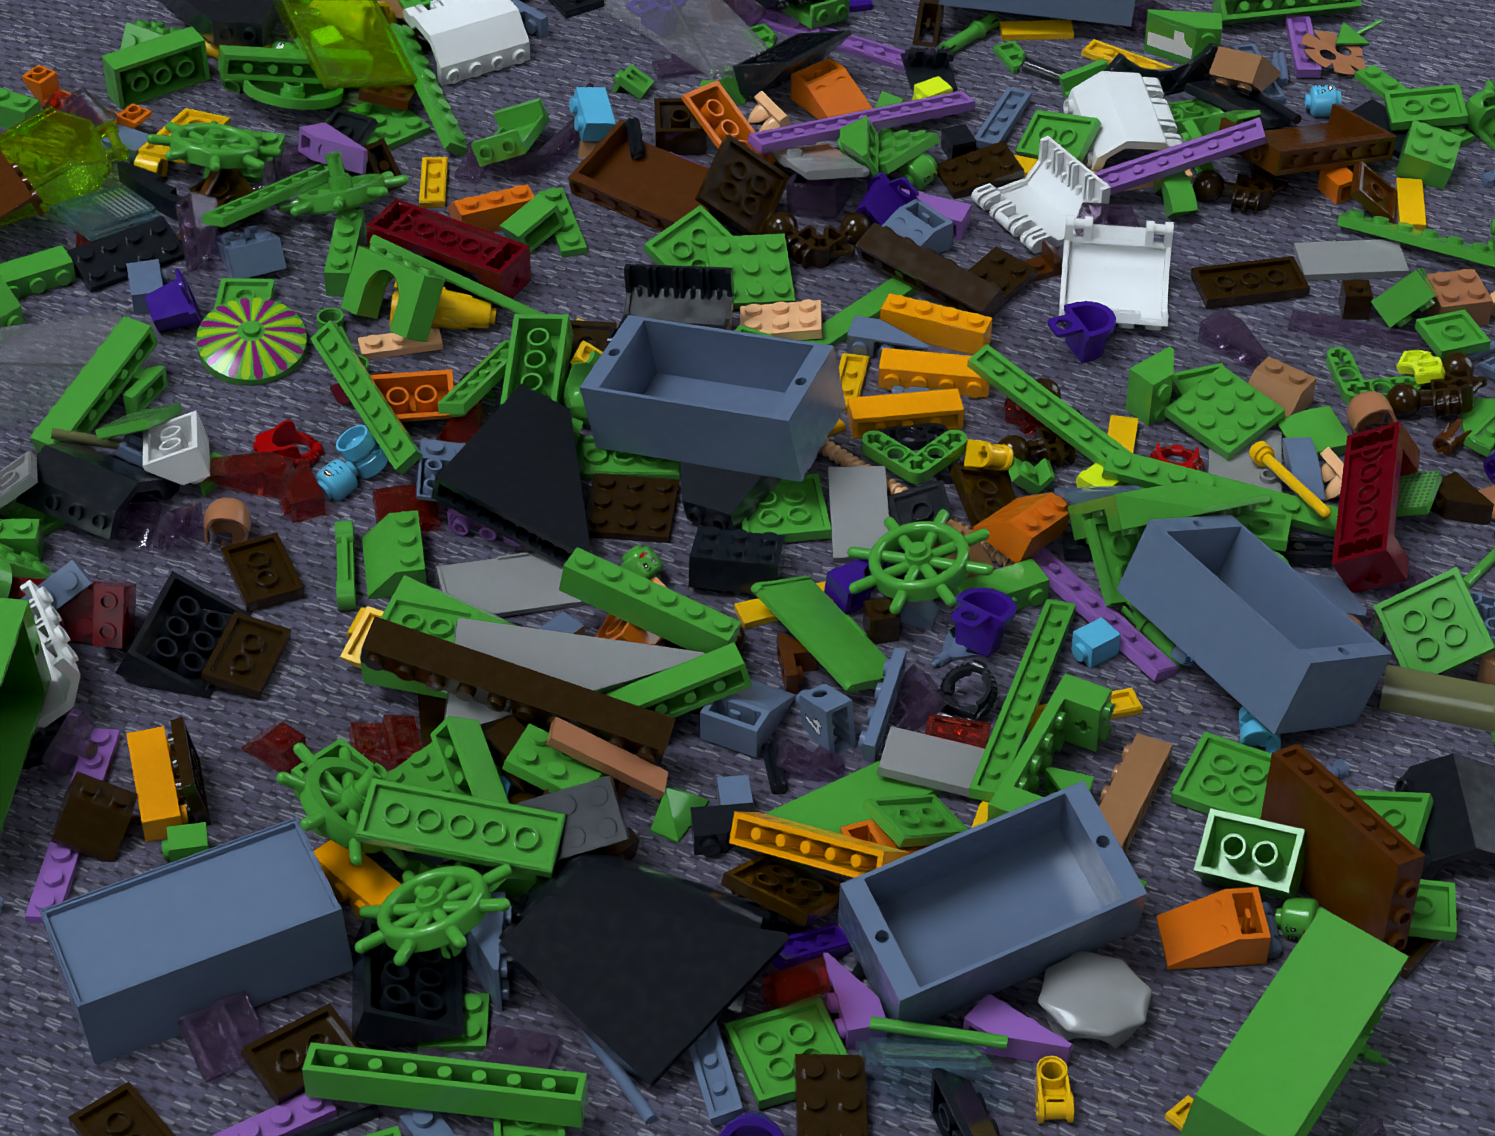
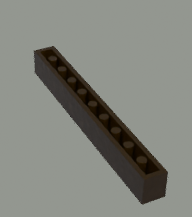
M376 616L361 649V663L366 664L367 667L373 670H385L394 673L402 680H414L423 683L434 691L443 690L455 694L463 701H476L486 705L493 711H505L516 715L522 721H534L546 725L548 729H550L555 717H558L650 763L661 765L676 720L661 713Z

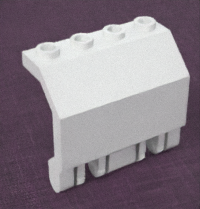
M511 0L430 1L431 10H427L422 4L403 9V16L411 29L418 28L431 45L437 63L438 82L441 86L456 84L461 80L478 77L481 74L494 70L499 71L504 67L522 64L530 60V41L519 9Z
M1101 71L1071 89L1068 99L1064 101V113L1098 118L1102 123L1083 160V165L1091 171L1097 172L1103 169L1109 157L1125 148L1160 151L1183 143L1181 136L1176 134L1178 128L1167 100L1163 99L1164 92L1157 78L1142 77L1140 73Z
M1046 136L1040 139L1038 161L1025 178L999 188L988 183L976 188L971 194V199L983 210L989 211L990 209L989 215L1014 237L1021 235V243L1033 253L1042 252L1043 240L1055 248L1064 245L1066 215H1074V218L1080 219L1090 216L1093 217V224H1097L1109 209L1111 187L1061 147L1060 144ZM1073 229L1074 236H1083V229Z
M29 580L21 585L20 588L30 598L29 604L31 611L35 614L34 621L51 675L50 685L33 734L35 735L40 731V727L45 728L74 707L81 674L76 665V661L79 660L78 656L67 643L70 641L67 632L59 625L62 619L56 609L50 604L53 602L51 594L45 587L38 588Z

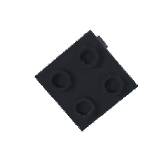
M910 47L909 50H905V53H901L900 56L910 89H914V85L939 76L953 88V91L958 90L949 61L952 62L954 60V53L950 52L949 49H937L936 52L935 48H931L929 52L928 48Z

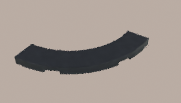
M1210 43L1191 60L1167 69L1140 67L1123 54L1118 53L1104 71L1140 73L1142 77L1157 78L1164 95H1171L1184 91L1187 82L1203 81L1212 77L1209 75L1218 47Z

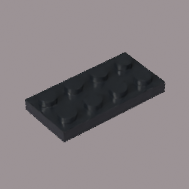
M164 216L67 251L74 263L75 271L90 293L129 279L126 263L158 259L160 267L187 258V251Z

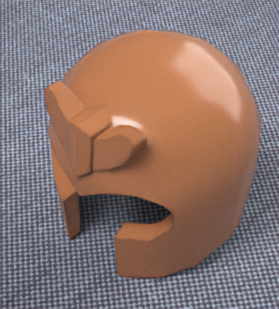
M1366 391L1356 395L1347 407V421L1354 434L1366 431L1365 427L1368 425H1382L1387 413H1389L1387 424L1397 422L1392 406L1387 398L1375 391Z
M230 497L213 501L204 514L203 529L206 545L210 544V532L208 529L213 534L231 533L232 544L247 541L251 526V516L247 506L242 501ZM226 540L221 541V548Z

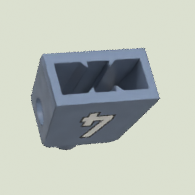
M827 684L819 685L811 690L805 689L798 693L796 703L800 706L802 727L829 757L856 746L853 705L849 697ZM833 729H834V730L841 736V738L843 739V741H841V742H839V743H837V744H835V745H834V741L836 740L837 736H835V735L833 734Z

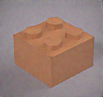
M1475 269L1427 274L1438 294L1433 298L1435 304L1426 309L1429 317L1465 309L1478 326L1489 324L1493 300Z

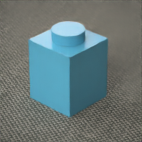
M1101 617L1073 631L1072 654L1077 661H1083L1088 667L1092 668L1119 654L1121 634Z

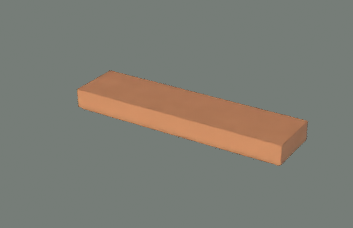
M555 717L551 723L546 745L656 799H660L664 794L668 771L558 717Z

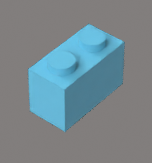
M576 87L574 97H571L569 101L570 112L575 117V130L579 132L581 141H602L609 130L615 127L616 124L606 88Z

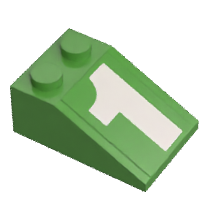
M1148 9L1144 51L1183 64L1197 56L1210 43L1219 47L1222 34V13Z

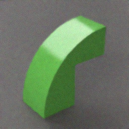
M1184 171L1153 181L1154 192H1162L1167 217L1192 215L1198 210L1192 184Z

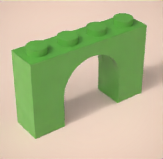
M370 244L369 248L358 246L340 308L358 316L377 319L386 288L395 277L398 284L399 297L389 331L405 339L427 342L445 279L436 276V270L424 266L418 268L419 263L405 258L402 260V255L391 251L385 253V247L376 244Z

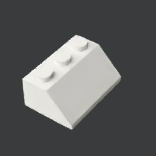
M197 410L167 420L149 430L143 431V468L145 471L181 485L188 483L197 484L210 476L209 438Z

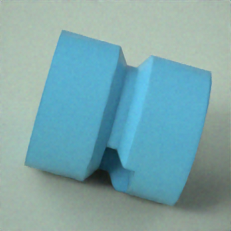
M356 425L349 428L336 442V448L346 461L351 462L358 471L357 476L361 479L375 476L388 462L387 456L365 425Z
M1242 706L1239 710L1240 744L1250 747H1266V752L1271 754L1280 750L1281 735H1274Z

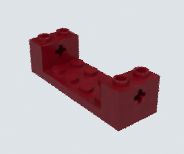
M395 199L366 225L368 248L371 244L369 243L371 237L374 234L408 251L412 250L478 274L479 284L511 299L531 281L530 246L408 202Z
M1401 421L1347 436L1332 566L1352 593L1407 581L1409 557L1395 538L1394 531L1400 477L1418 472L1420 450Z
M12 576L11 589L7 598L21 599L26 595L21 590V585L31 580L38 586L47 578ZM93 581L91 586L57 611L62 619L59 625L67 632L70 641L92 642V646L123 648L131 645L135 635L136 583Z

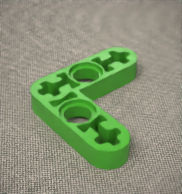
M1333 347L1327 351L1326 365L1341 398L1347 404L1356 395L1366 391L1385 390L1387 393L1380 394L1386 397L1388 391L1394 385L1400 383H1409L1416 387L1418 391L1421 390V384L1417 385L1415 378L1412 376L1363 380L1349 350L1342 347ZM1341 375H1349L1352 378H1343Z
M873 430L863 434L861 450L865 456L885 466L886 469L912 484H921L965 454L967 435L960 430H948L915 453L886 434ZM891 455H899V456H901L902 458H900V459H891V458H889V456H891ZM940 455L942 456V458L935 459L930 458L929 456Z

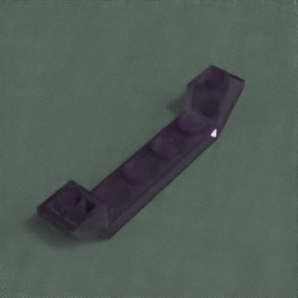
M588 83L585 87H594V84ZM575 117L538 151L529 148L526 154L507 159L508 177L515 178L548 173L581 141L579 132L574 127Z

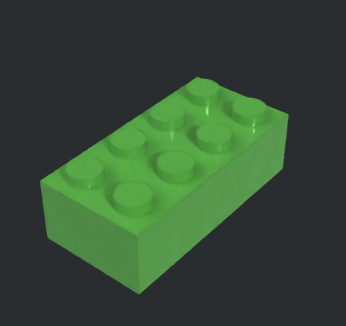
M192 26L102 56L107 94L120 110L132 103L139 104L210 80L205 39Z
M514 314L500 405L509 398L520 384L563 405V394L568 377L574 335L569 314Z

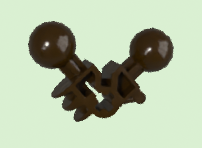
M1250 161L1252 178H1249L1247 175L1238 174L1236 183L1224 181L1220 173L1214 170H1204L1195 177L1193 190L1196 197L1204 202H1214L1221 196L1231 197L1233 200L1230 210L1233 211L1234 208H1240V212L1246 213L1249 209L1253 210V214L1256 215L1257 211L1269 208L1271 198L1280 191H1286L1288 183L1283 180L1274 179L1277 176Z
M780 211L773 213L768 218L765 229L767 234H785L788 258H792L796 264L802 263V267L807 269L810 266L815 268L827 267L841 256L854 257L855 248L849 244L855 245L872 224L865 214L854 212L847 214L842 219L839 230L829 225L824 228L823 235H816V228L811 225L799 231L795 217L791 213Z
M1452 352L1441 360L1445 369L1444 380L1432 379L1431 390L1418 391L1416 387L1409 383H1400L1394 385L1388 391L1386 398L1392 406L1395 416L1400 418L1411 417L1420 407L1433 406L1434 418L1439 415H1444L1445 417L1452 416V414L1463 415V413L1474 409V395L1478 392L1479 388L1487 385V379L1484 376L1472 377L1475 367L1471 358L1463 352Z
M1049 378L1036 379L1038 383L1061 399V390L1055 381ZM1043 423L1040 428L1036 429L1032 440L1026 441L1020 436L1008 435L998 443L1010 446L1013 450V456L1022 462H1029L1030 457L1037 456L1040 461L1045 458L1050 464L1052 462L1059 468L1063 466L1064 459L1070 465L1074 464L1076 459L1075 448Z

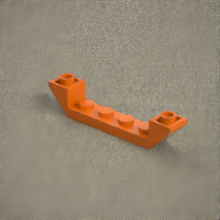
M41 65L33 67L21 76L22 81L32 94L46 108L53 110L57 96H61L94 109L89 126L101 131L111 122L136 129L152 116V111L133 103L120 113H117L66 92L59 87L57 72Z

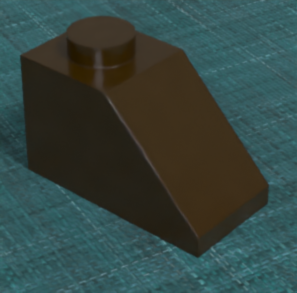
M384 138L363 146L367 149L368 154L366 174H381L391 171L394 177L402 175ZM401 186L389 188L388 192L397 189Z
M1453 472L1442 477L1430 511L1437 512L1442 518L1448 520L1488 525L1491 521L1494 504L1457 472Z

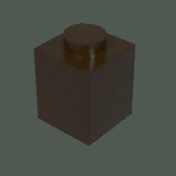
M1342 280L1338 302L1342 320H1369L1371 301L1373 299L1369 280Z
M887 597L863 601L862 625L867 637L874 645L899 641L900 615L899 613L892 614L889 610L893 598Z

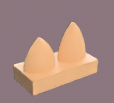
M763 91L754 96L758 105L750 113L748 122L760 123L765 121L758 132L792 125L788 116Z
M1329 446L1320 453L1326 461L1320 468L1323 484L1330 482L1324 491L1325 501L1340 496L1344 463Z

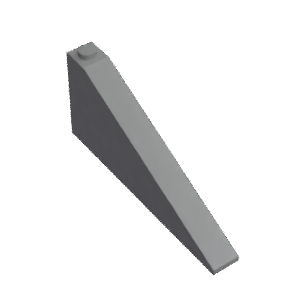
M465 618L457 619L453 640L455 644L602 694L609 693L704 654V652ZM447 692L444 720L448 716L479 720L481 729L484 732L511 715V713L505 711H493L486 705L476 701H463L455 694ZM512 714L520 723L525 722L517 718L516 715Z

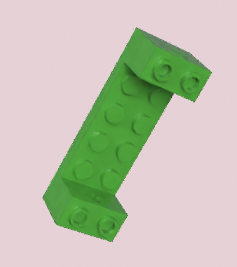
M1065 673L989 802L988 821L1043 798L1036 795L1041 781L1040 777L1045 772V768L1052 765L1054 752L1060 751L1065 741L1097 752L1102 741L1107 742L1113 728V725L1109 724L1114 711V704L1111 703L1112 689Z

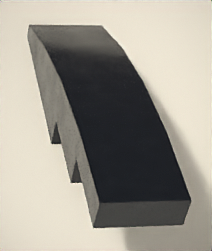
M121 160L117 162L120 182L135 197L158 212L184 223L192 208L191 200L177 196L176 187L162 183V176L160 174Z

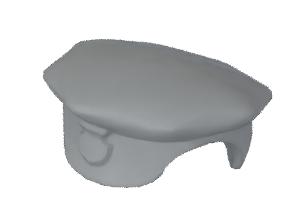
M1080 950L1046 969L1038 1003L1046 1011L1047 1022L1055 1034L1063 1036L1067 1041L1074 1038L1098 1039L1109 1043L1116 1049L1126 1042L1139 1026L1145 1023L1151 999V989L1122 959Z

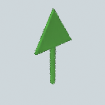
M1379 19L1358 31H1354L1343 22L1335 45H1370L1361 34L1379 25L1383 20Z

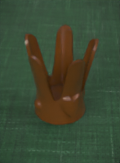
M1461 418L1457 419L1446 431L1450 423L1448 421L1443 432L1434 438L1433 447L1437 453L1443 452L1444 455L1450 456L1456 451V448L1464 445L1462 442L1465 441V438L1472 430H1468L1456 438L1453 437L1462 424Z

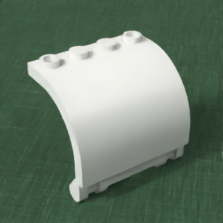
M1066 215L1059 316L1066 314L1064 312V305L1081 301H1092L1109 307L1116 316V323H1118L1119 328L1132 329L1134 324L1145 325L1147 330L1158 331L1161 330L1162 326L1168 327V284L1174 222L1155 224V221L1147 220L1146 228L1093 224V217L1085 216V219L1074 218V215ZM1073 229H1083V236H1074ZM1154 234L1164 235V242L1153 241Z

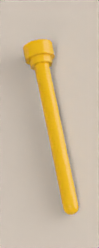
M1258 441L1252 445L1249 450V458L1256 465L1267 466L1321 517L1328 518L1331 515L1330 508L1275 459L1274 449L1265 441Z

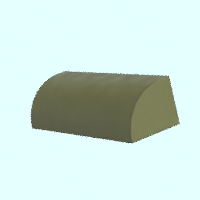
M1387 665L1379 710L1493 732L1495 731V685Z

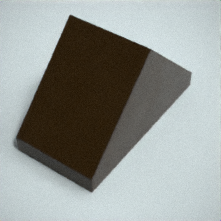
M920 0L913 45L937 47L944 19V5H939V0ZM923 28H927L929 32L934 29L932 42L919 41Z

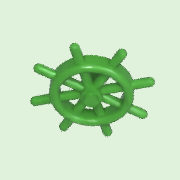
M216 121L210 123H190L182 126L168 122L165 128L171 133V136L150 134L147 137L149 144L170 146V150L165 154L168 161L181 159L192 164L205 166L203 180L208 177L211 170L217 172L220 168L233 169L249 166L256 170H262L265 164L262 160L258 159V156L279 158L282 154L279 148L259 146V141L262 140L260 132L248 133L236 127L218 124Z
M334 151L331 154L327 153L324 155L330 173L328 183L300 193L298 199L280 202L277 205V209L279 212L291 211L294 217L303 214L322 215L340 212L385 197L388 194L389 188L406 185L409 182V178L407 175L394 177L391 171L351 177L348 173H345L341 151Z
M941 509L937 513L933 522L920 521L899 526L894 518L887 517L884 520V525L889 532L880 537L872 549L850 547L847 554L850 558L869 560L870 570L869 576L852 582L849 590L851 593L857 594L875 586L882 594L893 598L889 608L892 614L900 613L906 601H933L938 597H941L947 606L952 607L957 603V599L951 591L960 586L969 573L985 576L993 573L992 565L971 562L969 549L970 546L988 539L990 536L989 530L983 528L963 536L957 529L946 524L949 513L945 509ZM935 543L942 544L941 546L933 549ZM902 548L905 551V553L896 551ZM953 553L957 554L956 559L944 558ZM885 563L896 564L883 570ZM935 569L945 570V571L942 572V573H940V574H937L936 571H935ZM907 573L903 580L896 578L900 575Z
M296 743L293 746V751L309 769L302 778L287 772H280L277 774L276 780L279 784L299 792L301 805L308 816L301 820V829L309 831L317 827L329 839L349 849L350 861L354 866L362 864L363 853L384 851L399 868H406L409 864V859L405 857L400 849L355 840L356 830L371 778L385 780L388 776L386 769L378 763H371L368 769H365L352 762L351 750L348 747L340 748L339 758L323 757L317 759L303 743ZM319 780L326 788L319 785Z
M457 860L454 866L440 867L415 875L410 870L405 871L402 875L404 883L392 891L381 905L363 906L360 908L359 916L363 919L364 917L377 919L379 930L356 942L355 951L363 954L385 942L390 948L397 951L393 959L397 966H404L413 953L429 951L439 947L443 957L451 958L449 949H451L454 957L457 956L467 944L464 935L475 928L486 916L487 912H503L510 908V901L506 898L491 899L488 887L509 877L512 873L511 866L503 864L481 875L476 870L469 868L471 863Z

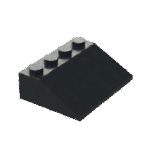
M851 30L798 33L734 65L733 70L740 94H751L754 97L761 91L766 93V89L781 86L782 81L791 80L792 73L824 60L852 35Z
M172 571L115 673L140 687L209 699L215 686L201 682L203 669L234 611L248 616L252 614Z
M364 917L353 944L352 1040L387 1047L462 1036L461 953L454 957L451 949H449L451 958H445L441 953L440 947L429 951L416 952L411 955L404 966H397L394 963L393 959L397 951L390 948L385 942L363 954L357 953L355 951L356 942L379 930L377 919Z

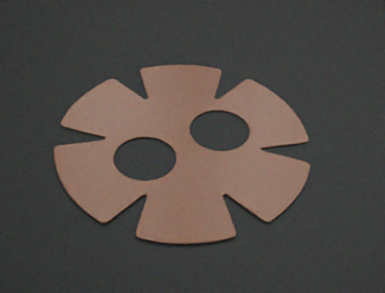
M1314 31L1319 39L1309 33L1305 34L1302 38L1303 45L1314 48L1304 49L1306 54L1325 68L1333 63L1335 72L1355 75L1356 71L1351 66L1358 70L1366 68L1364 59L1356 57L1363 56L1362 49L1358 45H1341L1351 51V55L1348 56L1336 51L1335 47L1338 45H1335L1337 41V34ZM1328 50L1336 56V59H1326L1321 56L1320 51Z

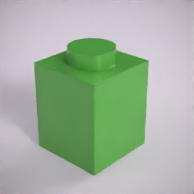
M206 822L167 827V840L162 841L163 859H170V863L210 849Z

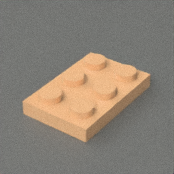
M806 299L801 302H776L774 304L740 306V324L779 338L792 340L822 339L821 300L813 301Z

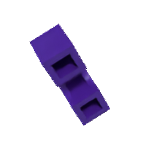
M902 548L896 551L905 553V551ZM856 559L853 562L827 572L824 593L845 614L863 608V601L870 600L871 588L857 594H853L849 590L852 582L870 575L869 560ZM885 563L883 570L896 564ZM907 573L900 575L896 578L903 580Z

